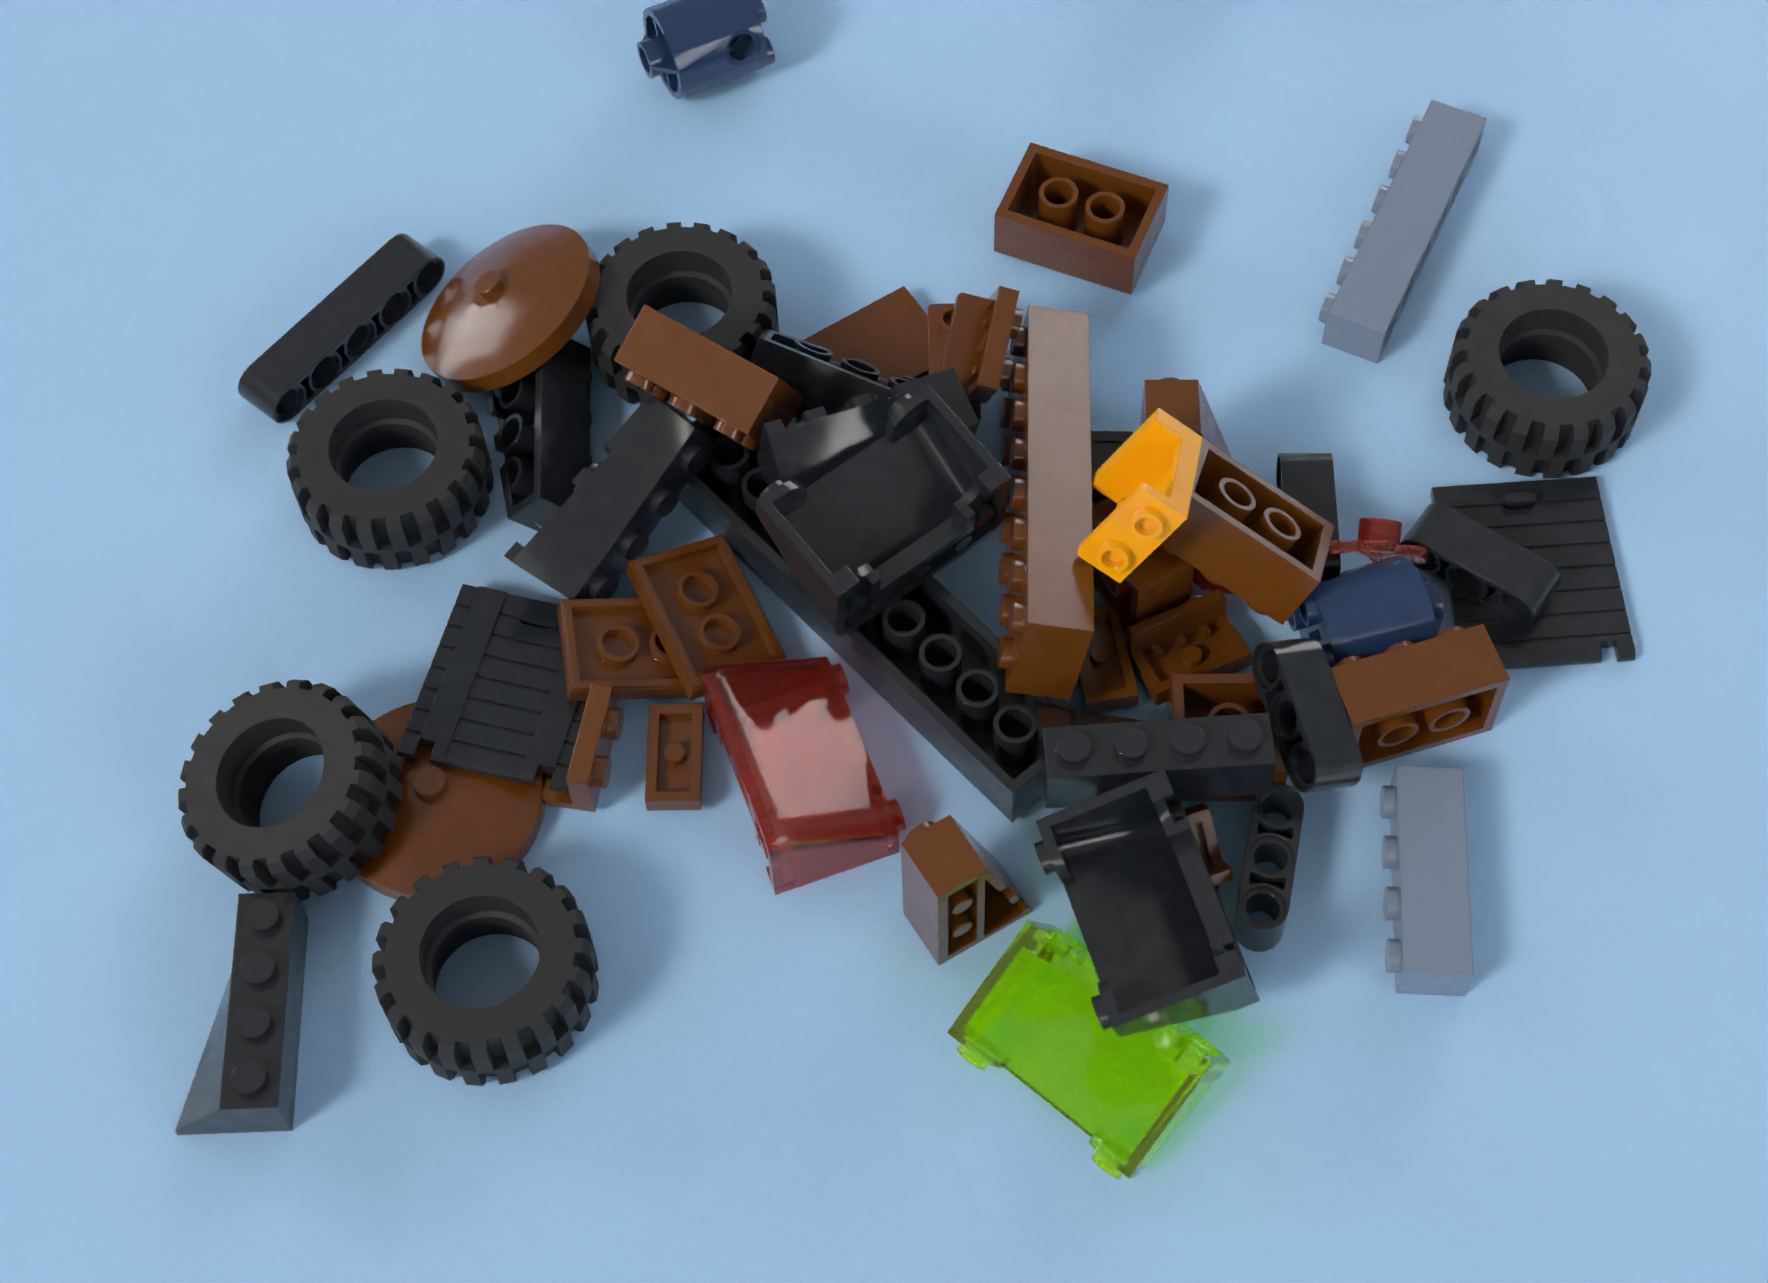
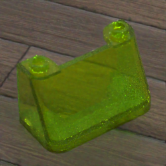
M1027 920L947 1033L960 1043L957 1052L969 1063L981 1070H985L988 1064L997 1068H1005L1091 1137L1089 1144L1096 1151L1091 1159L1102 1170L1117 1179H1120L1123 1174L1128 1178H1134L1217 1082L1231 1061L1184 1022L1119 1037L1113 1028L1103 1030L1091 1002V997L1100 994L1097 985L1099 978L1088 949L1054 925Z

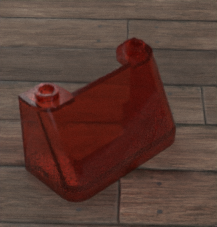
M826 656L725 663L699 671L708 720L713 733L717 734L720 744L724 745L754 823L758 844L762 847L764 855L768 859L769 866L766 867V872L775 895L900 852L898 832L906 829L904 817L896 798L887 800L844 697L850 691L846 675L840 663L831 665Z

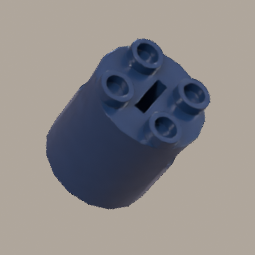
M668 0L646 8L643 11L645 35L643 40L637 43L641 64L650 79L660 76L670 94L677 100L775 63L773 47L769 39L764 36L761 23L767 21V14L762 0Z
M1396 555L1344 571L1331 580L1321 581L1287 621L1294 632L1299 630L1301 638H1313L1320 643L1331 668L1337 662L1347 657L1360 656L1363 659L1383 653L1390 646L1399 642L1411 641L1414 644L1435 638L1439 633L1441 622L1444 618V606L1435 583L1417 570L1406 556Z

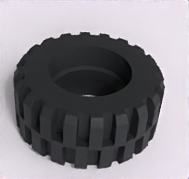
M681 222L666 223L667 228L654 231L653 226L638 232L639 237L631 241L627 237L614 247V256L607 254L599 263V288L594 303L586 317V323L595 365L599 367L601 377L608 387L616 388L618 396L630 404H635L637 400L642 404L650 395L640 387L625 380L624 378L629 369L614 361L644 304L656 311L680 302H698L717 308L725 315L711 328L698 334L747 361H750L758 337L766 328L779 332L775 284L772 283L771 271L766 262L758 258V252L749 243L742 241L738 244L736 235L721 228L718 233L713 232L708 224L694 222L693 227H682ZM674 407L676 410H678L680 413L686 416V414L683 411Z
M1547 279L1545 284L1537 285L1535 280L1521 281L1516 283L1514 290H1510L1508 286L1491 292L1488 300H1479L1469 310L1468 317L1463 319L1458 327L1443 381L1445 383L1443 391L1444 406L1448 411H1451L1449 420L1455 431L1459 434L1466 433L1464 442L1475 453L1481 450L1488 455L1486 461L1499 468L1503 464L1516 468L1514 474L1530 477L1531 472L1543 473V478H1561L1563 471H1569L1571 476L1590 471L1592 463L1597 466L1607 462L1614 456L1616 449L1622 448L1630 437L1649 389L1648 383L1651 378V361L1647 357L1649 349L1642 334H1634L1637 328L1634 321L1626 312L1620 315L1616 311L1617 304L1605 295L1599 299L1590 294L1591 288L1577 284L1576 288L1563 286V280ZM1529 359L1549 361L1575 374L1588 392L1571 398L1540 396L1518 385L1507 374L1504 366Z
M395 368L394 374H383L382 369L366 371L367 377L354 381L353 376L340 381L338 383L340 388L334 392L324 391L314 400L316 406L312 411L307 408L296 423L299 432L294 431L289 439L287 450L290 456L286 461L287 475L311 534L319 544L327 545L331 554L341 560H348L352 556L356 566L373 569L375 563L383 564L384 570L402 569V563L413 561L416 567L429 563V556L439 551L444 556L457 547L455 540L458 537L462 536L466 539L477 528L475 516L480 518L484 516L490 504L488 494L493 489L494 478L491 459L477 413L470 403L464 401L462 393L452 385L445 384L442 387L440 378L427 373H422L420 377H414L413 371L408 369ZM414 448L434 456L429 467L418 478L396 489L369 491L348 484L354 471L364 461L385 450Z
M293 679L287 681L286 687L277 681L259 686L260 692L252 695L249 691L232 700L234 703L233 707L226 712L219 710L209 720L212 726L204 736L198 733L191 745V749L194 751L191 761H184L180 779L186 783V786L178 791V809L185 814L182 816L181 824L186 837L193 841V848L203 859L247 891H253L254 893L295 892L299 900L303 901L310 898V891H313L318 896H322L338 889L336 882L343 878L350 882L363 872L360 866L369 856L375 860L384 848L380 841L386 832L392 834L399 817L393 812L394 806H400L402 803L404 786L397 780L401 778L403 770L400 758L393 752L394 744L376 723L347 696H342L335 688L323 683L313 685L308 680ZM324 755L322 777L308 803L289 819L275 825L260 827L262 801L275 778L288 766L303 758Z
M491 856L474 857L473 865L460 868L458 861L443 865L441 867L444 874L433 880L426 874L413 883L415 893L409 899L403 895L399 896L390 908L394 918L393 923L385 921L380 926L376 941L381 951H376L372 955V972L377 981L374 988L378 1001L399 1043H404L408 1054L421 1066L430 1063L435 1075L451 1081L455 1078L457 1072H460L465 1084L484 1086L487 1076H496L500 1085L517 1082L515 1072L530 1068L532 1074L535 1075L548 1068L545 1058L555 1051L559 1056H563L574 1045L570 1034L573 1029L579 1032L584 1031L592 1017L588 1004L597 1001L599 983L596 972L599 970L586 919L583 911L578 910L575 897L565 885L556 886L553 875L540 867L533 868L530 874L527 873L525 863L522 860L507 857L504 859L503 865H494ZM506 934L522 938L537 948L539 961L533 976L524 988L502 1003L485 1008H464L448 1003L441 999L436 992V982L442 966L454 951L470 940L485 935Z

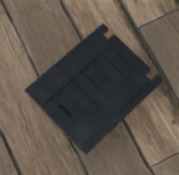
M1596 477L1431 488L1430 496L1432 503L1445 504L1550 562L1561 576V582L1534 621L1528 625L1514 623L1448 586L1455 626H1462L1466 629L1484 624L1505 670L1601 663V648L1614 647L1617 662L1635 660V647Z
M462 584L431 667L408 721L406 731L397 749V756L415 759L420 746L433 749L430 757V763L531 786L535 785L540 772L553 775L550 790L568 793L566 777L587 701H568L557 613L558 605L507 594L505 591Z

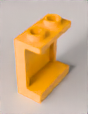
M1158 408L1094 473L1092 487L1117 503V506L1080 543L1077 552L1078 556L1118 583H1121L1187 519L1203 437Z

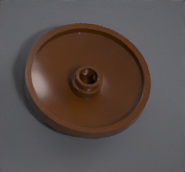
M555 224L537 225L521 229L489 245L469 260L451 278L431 307L423 328L421 343L422 354L426 364L444 384L452 385L458 391L468 393L498 389L530 374L552 358L572 338L587 317L596 298L600 282V266L596 254L575 230Z
M416 702L391 710L373 721L387 734L394 744L393 752L396 755ZM420 746L415 759L398 756L403 772L401 778L397 780L404 786L402 803L400 806H394L393 812L399 817L392 834L386 832L380 841L384 848L375 860L370 856L360 866L363 872L356 877L371 889L397 900L399 896L403 895L409 899L415 893L412 884L426 874L431 880L444 874L441 867L443 865L458 861L460 868L473 865L474 857L491 856L494 865H503L504 859L507 857L523 860L534 844L544 818L546 804L543 801L545 785L543 774L539 772L535 785L531 786L430 763L432 748Z

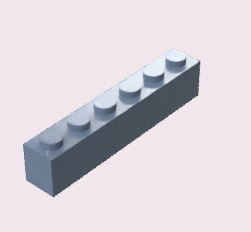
M1431 100L1423 118L1419 116L1414 117L1405 143L1410 145L1406 152L1398 150L1391 165L1389 178L1393 180L1389 187L1381 185L1375 197L1371 212L1376 215L1372 222L1364 220L1359 229L1354 248L1358 249L1355 258L1346 256L1336 281V284L1341 287L1337 295L1328 293L1322 305L1318 321L1325 323L1322 344L1378 364L1479 150L1487 118L1435 100Z

